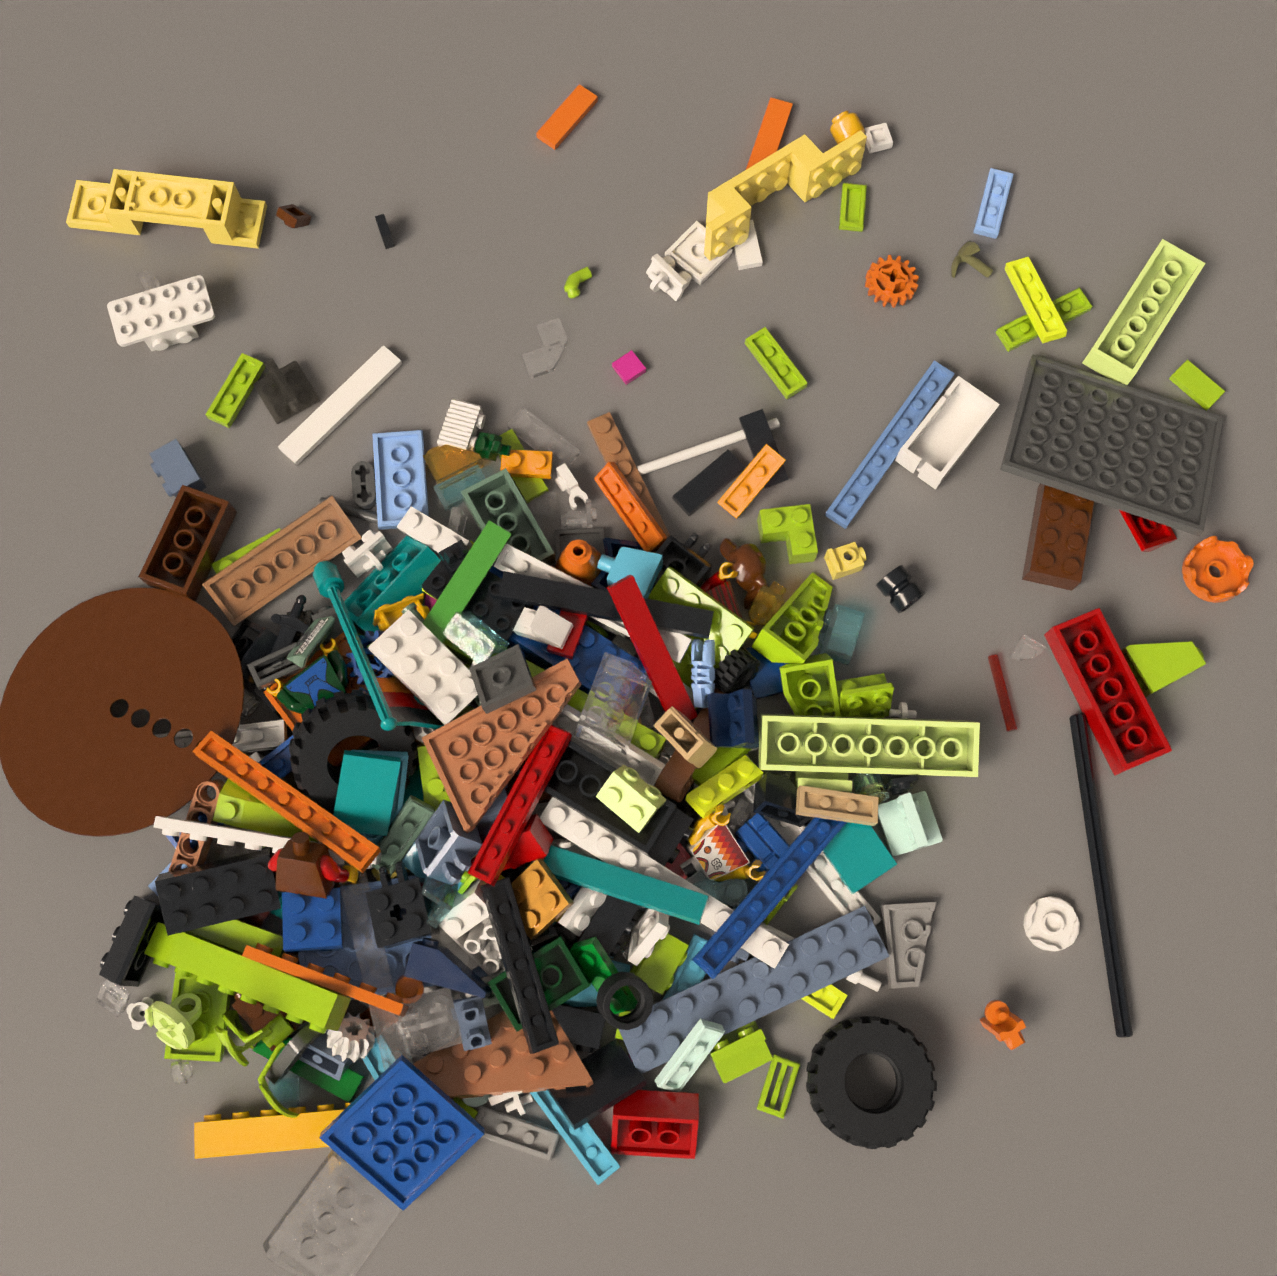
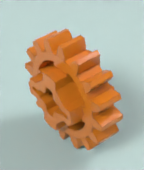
M888 255L886 261L879 257L877 264L872 262L870 269L867 271L865 287L869 288L868 296L875 295V303L882 300L883 307L887 303H891L892 307L895 308L897 302L903 306L907 299L911 300L913 298L914 292L917 290L918 284L916 283L919 275H914L916 268L908 267L909 260H906L904 263L900 262L901 256H898L896 260H892L891 255Z

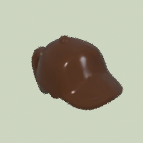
M725 538L721 542L720 552L727 559L728 563H733L729 568L733 571H738V575L735 578L739 586L747 591L743 604L745 609H749L752 603L761 599L768 591V584L764 578L766 571L765 557L755 544L746 543L738 546L731 539Z

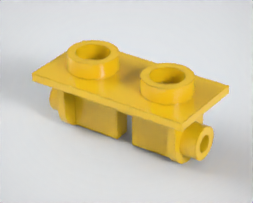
M424 594L407 596L402 601L391 605H382L375 610L373 625H378L380 631H386L403 615L402 610L413 602L418 606L417 611L425 620L430 611L426 605L422 606Z

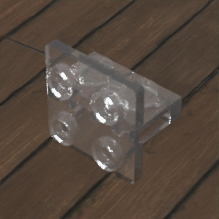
M442 988L402 1000L401 1004L409 1007L405 1016L398 1015L399 1023L394 1025L397 1036L403 1037L408 1058L463 1043L451 989Z

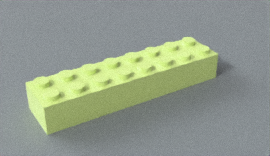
M760 714L758 767L760 770L978 777L980 723L966 720Z

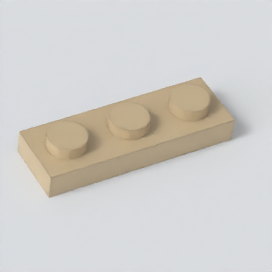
M800 785L797 788L796 815L875 826L878 823L879 797Z

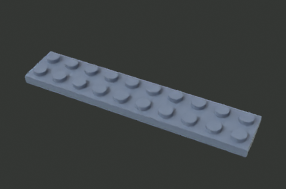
M863 906L786 942L789 945L775 969L754 957L718 974L714 979L709 978L654 1004L649 1017L639 1027L630 1030L619 1029L635 1068H638L641 1074L668 1062L700 1018L721 1024L725 1030L723 1035L890 957L866 907Z

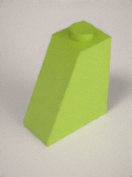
M1192 641L1129 645L1121 650L1145 698L1206 665L1202 651Z

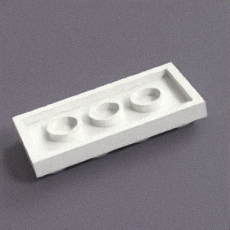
M409 609L368 647L444 725L451 722L478 696L470 670Z

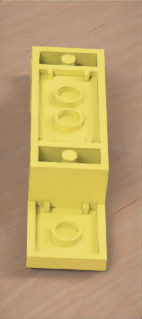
M859 131L825 153H822L806 135H803L708 192L704 255L711 261L716 257L723 256L735 245L744 243L749 235L751 206L757 202H762L776 190L783 189L786 184L804 202H807L812 198L819 197L823 191L831 186L835 187L847 176L856 174L861 168L867 136L862 131Z
M114 169L110 184L76 180L66 223L70 228L141 235L143 222L197 227L204 229L210 242L213 244L259 249L267 204L261 200L241 198L234 182Z

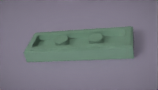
M410 795L389 826L387 836H383L377 844L381 850L380 853H382L381 862L377 865L372 864V867L379 870L380 867L386 866L390 871L391 877L395 871L396 862L402 861L435 812V808Z

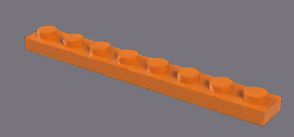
M210 731L193 750V753L198 758L307 833L320 844L327 846L330 851L360 872L364 873L381 852L377 845L213 731Z

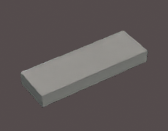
M483 1105L480 1106L476 1121L485 1128L482 1138L548 1161L552 1160L560 1135L558 1131Z

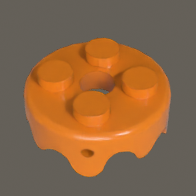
M1211 536L1198 543L1187 553L1182 565V574L1186 586L1194 595L1208 602L1219 603L1233 599L1249 585L1248 576L1254 563L1251 556L1242 553L1236 542L1220 541L1217 536ZM1209 567H1217L1220 571V577H1213L1209 572Z

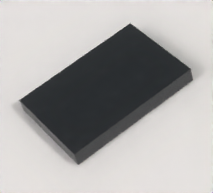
M615 1039L581 1060L593 1080V1085L586 1087V1085L566 1087V1089L560 1090L552 1088L547 1089V1091L573 1129L576 1130L647 1084L644 1076L638 1068H635L632 1060Z

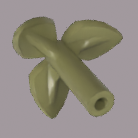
M968 241L960 248L957 253L958 255H956L952 262L951 276L955 278L957 268L962 262L968 263L986 278L991 275L993 269L973 255L981 249L977 243Z

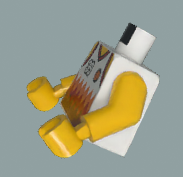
M718 805L715 813L695 821V828L686 844L692 857L680 865L688 879L702 871L710 881L715 880L716 882L738 881L749 878L755 881L761 880L766 871L757 872L755 868H759L762 865V861L755 860L750 867L747 865L750 863L726 826L730 820L731 813L726 816L720 814L724 810V805Z

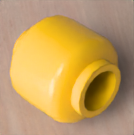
M844 111L833 118V124L830 127V132L837 145L859 131L865 133V128L856 113H849V111Z

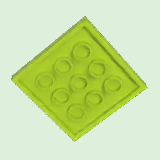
M672 567L666 569L648 599L714 611L709 640H714L715 665H713L715 669L719 668L718 664L720 661L723 662L725 660L724 657L727 654L730 655L732 650L738 651L755 629ZM686 635L692 640L700 639L701 641H703V644L707 640L705 638ZM691 641L681 663L672 661L682 682L692 689Z

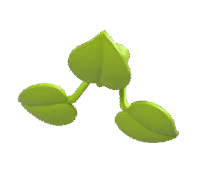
M236 1010L225 1012L222 1015L223 1020L245 1045L236 1046L229 1037L228 1030H223L219 1026H216L214 1030L221 1043L239 1064L244 1067L249 1064V1061L242 1052L248 1048L254 1049L256 1047L255 1044L260 1040L269 1048L273 1045L276 1046L258 1077L259 1088L266 1100L277 1112L291 1118L299 1116L300 1114L289 1111L277 1100L265 1080V1076L278 1053L286 1046L283 1040L295 1031L294 1028L280 1013L265 1027L248 1035L240 1023L238 1012Z

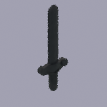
M299 595L296 598V602H294L289 615H272L271 620L275 624L281 625V629L271 653L291 645L296 632L304 634L309 628L308 625L299 620L304 609L303 605L306 603L304 595ZM285 657L265 665L264 669L285 660ZM278 670V671H276V672H274V673H271V674H269V675H267V676L261 678L260 680H262V679H264V678H266V677H268V676H270V675H273V674L279 672L280 670Z

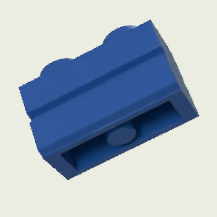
M757 813L734 834L744 854L748 851L754 857L752 863L755 860L762 861V865L757 868L759 872H767L790 846L767 819Z

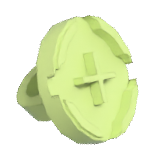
M192 993L180 995L170 1005L161 1001H155L145 1010V1019L149 1027L154 1025L158 1029L156 1035L165 1044L177 1050L187 1049L195 1039L191 1025L200 1017L202 1003L200 998ZM187 1004L195 1006L194 1009L189 1012H183L180 1010L182 1006Z

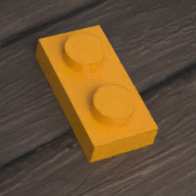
M511 450L509 456L502 455L500 471L506 468L511 477L551 479L553 453L550 451Z

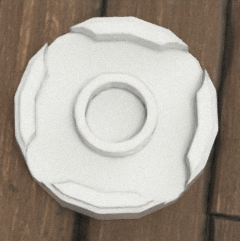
M1049 896L1037 899L1029 905L1024 914L1023 926L1026 936L1033 945L1042 950L1051 952L1063 950L1073 944L1079 934L1080 922L1078 916H1076L1074 908L1061 898Z

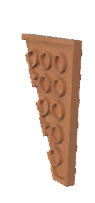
M568 658L532 677L537 689L536 691L488 714L485 713L482 706H479L422 737L466 833L473 831L582 685Z
M502 1011L487 1020L492 1044L464 1051L461 1036L413 1063L415 1067L450 1098L483 1097L487 1094L495 1096L520 1091L522 1093L539 1092L552 1088L560 1090L574 1086L586 1085V1087L594 1084L552 1011H550L559 1044L540 1052L530 1054L523 1029L516 1032L505 1011Z

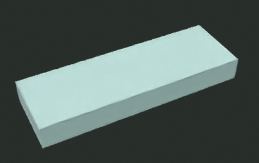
M700 1018L656 1077L657 1087L680 1092L725 1033L723 1026Z

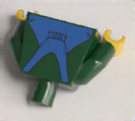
M333 638L330 639L333 645L329 649H325L321 643L320 648L324 653L287 683L284 684L275 679L274 681L278 683L277 690L273 691L267 687V692L277 697L288 710L303 714L307 708L313 709L316 706V701L323 697L325 699L334 696L333 693L343 691L346 694L345 688L349 683L347 664L338 651L339 648Z

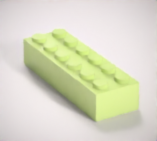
M1162 239L1082 364L1110 380L1128 385L1206 263Z

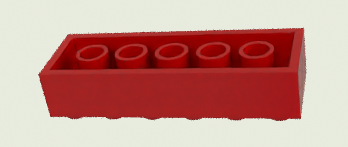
M1100 608L1053 626L1044 634L1114 776L1172 751Z

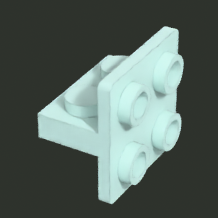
M925 791L912 795L910 792L900 795L895 800L878 805V818L893 857L943 841Z

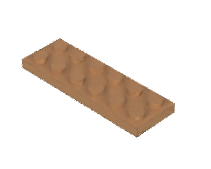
M331 495L203 582L202 585L231 624L235 626L312 573L316 564L321 561L331 560L362 537Z

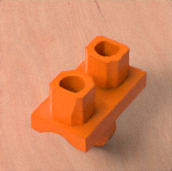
M1001 1000L990 1001L985 1008V1017L979 1019L982 1026L995 1035L998 1041H1004L1010 1050L1024 1044L1025 1040L1020 1032L1026 1028L1024 1021L1010 1012L1009 1007Z

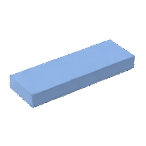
M990 168L973 233L994 239L997 238L1013 173Z

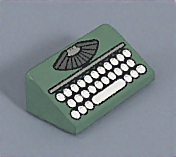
M330 616L316 619L288 654L287 659L301 668L305 667L320 648V644H323L332 632L335 618Z

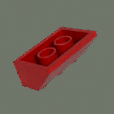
M638 1090L613 1106L611 1154L695 1159L699 1122V1093Z

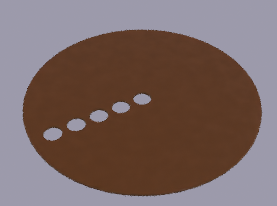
M128 588L111 591L78 604L54 620L36 637L18 661L10 676L0 705V761L6 779L16 797L30 812L47 824L65 832L93 837L132 833L154 825L156 816L169 817L193 799L197 786L202 782L211 780L217 773V770L198 758L193 753V750L210 731H213L232 745L240 725L244 702V677L237 649L229 633L221 622L199 603L175 592L157 588ZM124 699L129 705L127 713L119 718L113 717L111 714L113 703ZM140 709H146L150 714L149 722L143 727H135L132 724L134 713ZM161 719L169 720L171 723L169 734L162 738L156 737L153 733L156 722ZM183 729H189L193 734L192 742L187 747H177L175 744L176 734Z

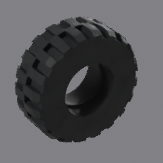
M352 690V693L346 694L343 691L333 693L334 696L325 699L323 697L316 701V706L313 709L307 708L301 715L303 720L301 723L295 724L292 731L294 738L289 742V752L296 784L299 789L303 790L306 797L313 802L316 801L326 811H330V809L334 811L341 772L340 768L328 762V756L333 747L345 738L357 735L367 736L378 742L379 747L377 751L408 752L405 789L410 783L409 775L412 776L415 773L417 765L414 759L418 757V751L410 725L396 726L390 731L383 730L380 726L381 720L370 694H364L363 690Z
M860 1016L837 1023L835 1027L828 1029L822 1035V1039L818 1044H815L811 1051L813 1054L810 1062L807 1063L808 1082H806V1089L810 1096V1104L813 1111L816 1112L821 1123L834 1135L855 1146L867 1149L890 1148L897 1146V1143L902 1140H909L914 1136L913 1132L918 1127L922 1128L927 1121L925 1117L929 1110H933L935 1101H932L933 1091H937V1081L933 1079L932 1072L935 1071L933 1061L929 1060L926 1054L928 1050L925 1045L914 1037L915 1034L911 1030L902 1027L898 1022L876 1016ZM864 1054H876L883 1057L890 1063L895 1073L896 1085L891 1099L884 1106L876 1109H866L855 1104L845 1088V1073L849 1064L855 1058Z

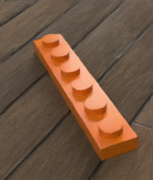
M257 943L255 948L246 945L242 954L243 957L405 1017L409 1007L401 1004L403 998L389 992H387L386 997L375 994L376 987L361 982L359 987L349 984L351 978L336 972L333 977L323 974L325 970L323 967L309 963L307 968L297 964L299 958L283 953L281 958L272 955V948Z

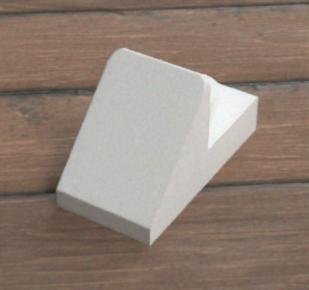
M540 605L537 611L524 607L513 631L519 636L563 649L573 624Z

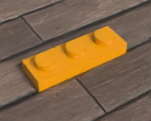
M766 444L717 503L738 519L786 460Z

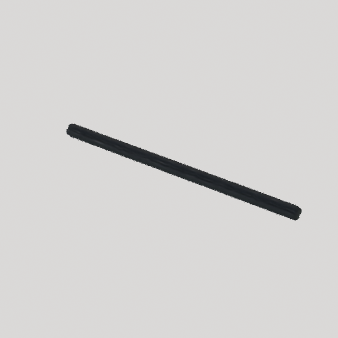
M1083 714L1072 715L1069 720L1116 1036L1125 1038L1131 1037L1133 1031L1085 716Z

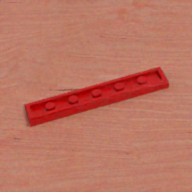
M628 575L608 586L607 589L664 711L666 712L673 706L690 721L696 718L698 715L634 576Z
M551 725L534 747L476 855L468 874L495 886L572 738L570 732Z

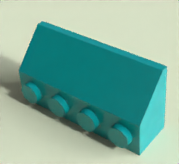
M406 535L381 562L384 568L381 571L375 568L344 601L353 624L364 634L365 631H373L374 633L376 630L379 631L378 625H373L375 610L382 605H391L402 601L407 596L424 594L422 584L441 561L439 557L428 546Z

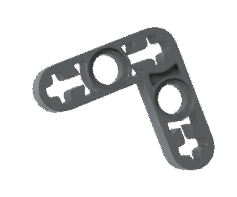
M308 1023L288 1042L271 1065L266 1077L274 1085L283 1079L305 1050L323 1034L310 1029L311 1023Z

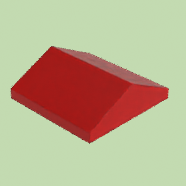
M1119 510L1142 552L1153 551L1177 540L1171 527Z

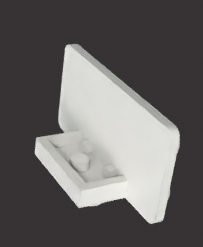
M201 275L117 299L107 304L117 343L121 347L145 341L151 351H162L169 346L178 343H188L192 339L198 338L199 335L195 325L215 318L207 286Z

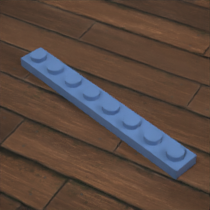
M933 361L826 511V517L844 529L848 527L892 465L900 449L921 424L955 373L938 362Z

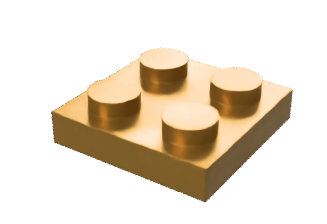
M536 859L511 883L523 925L530 940L536 939L574 904L543 859Z

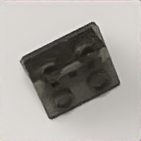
M273 359L264 363L268 370V373L265 374L266 377L253 384L277 424L320 401L319 396L297 361H293L280 369Z

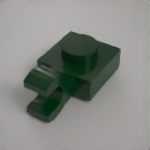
M479 432L473 456L484 460L496 461L498 454L509 456L512 446L502 444L501 436Z

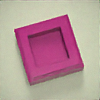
M632 350L612 363L613 369L626 385L646 372L645 366Z

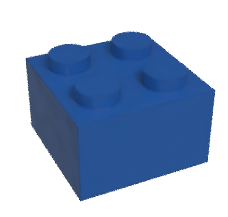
M340 888L332 889L327 899L282 892L283 950L286 954L343 949L342 893Z

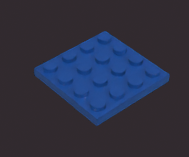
M401 1055L321 1132L319 1138L404 1211L484 1135L485 1128L408 1059Z

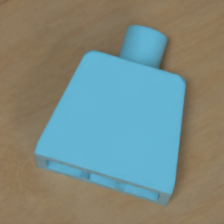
M621 547L616 559L602 554L598 561L597 569L609 573L607 576L608 586L628 575H633L643 598L648 599L663 566V555Z

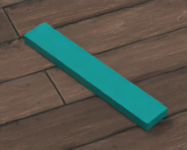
M552 845L544 859V862L557 879L698 925L701 923L709 900L708 895Z

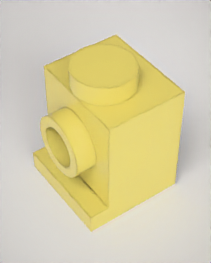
M852 542L835 549H828L824 559L832 579L836 580L861 571L865 565L866 554L862 547H857L856 542ZM849 554L851 560H846L844 556Z

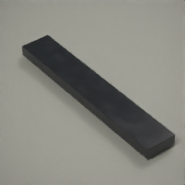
M510 878L497 880L495 886L490 884L480 886L529 1052L534 1054L559 1044Z

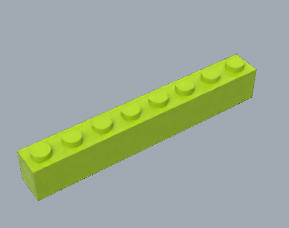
M160 922L157 923L144 953L153 957L152 963L165 968H169L170 965L175 966L174 972L186 977H190L192 973L197 976L195 981L208 986L216 983L219 985L218 990L233 996L235 992L242 994L240 997L242 1001L256 1005L257 1001L264 1003L262 1009L275 1014H279L281 1010L287 1013L286 1019L302 1024L303 1020L311 1023L310 1029L323 1034L326 1033L327 1029L339 1030L351 1000L348 996L243 957L241 953L193 934L181 932L167 936L165 924Z

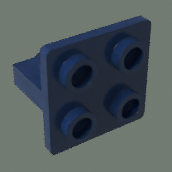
M741 689L730 694H708L710 741L716 747L758 748L756 696H752V689Z

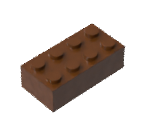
M1040 483L1037 489L1022 580L1071 591L1081 583L1094 501Z
M182 485L138 577L150 587L172 591L196 602L203 587L202 583L205 582L212 567L211 564L214 563L236 516L237 511L229 501Z

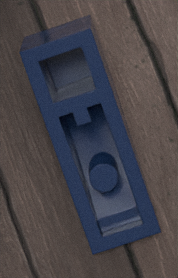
M423 937L422 941L412 943L404 977L481 998L492 995L491 987L447 947L439 946L438 940Z

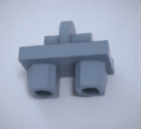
M473 995L468 998L453 1000L464 1051L492 1044L482 998Z

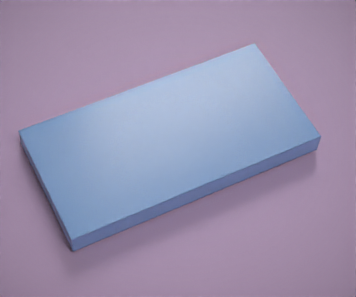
M423 430L373 433L379 530L396 529L411 506L429 517Z

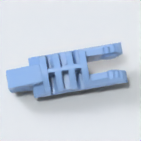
M700 639L692 640L691 664L693 665V668H691V680H693L691 687L694 707L708 708V694L714 693L715 683H713L715 680V668L713 667L715 665L714 640L707 639L703 644V641Z

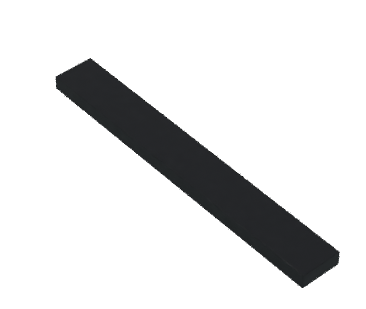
M506 571L503 573L498 594L499 599L533 606L541 605L549 609L623 623L609 591ZM644 598L658 630L709 639L714 611Z

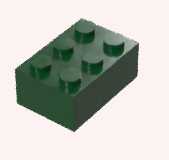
M563 935L532 954L549 1011L591 985L590 980L572 954L571 948ZM506 971L490 980L488 984L516 1032L523 1028Z

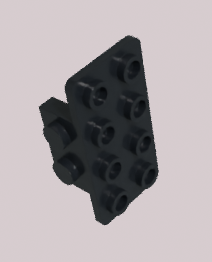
M442 560L422 584L423 590L437 600L453 577ZM489 571L457 621L486 638L493 635L502 642H507L514 634L513 629L524 607L533 609L534 606L499 599L498 594L502 579Z

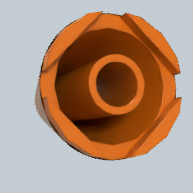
M574 540L559 555L555 568L591 586V583L602 571L597 569L601 553L584 540Z

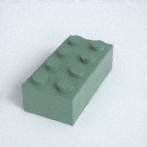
M506 468L461 491L464 503L481 532L490 520L512 534L507 542L508 544L548 565L556 563L554 551Z

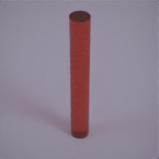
M998 654L988 656L1007 732L1017 730V725Z

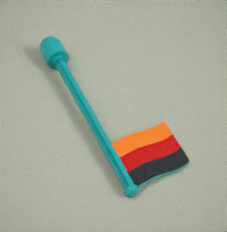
M321 561L316 564L313 578L319 593L323 597L330 598L381 720V728L385 731H390L396 726L404 725L438 729L444 726L426 706L415 700L414 694L398 678L375 676L341 596L344 590V582L337 566L330 561Z

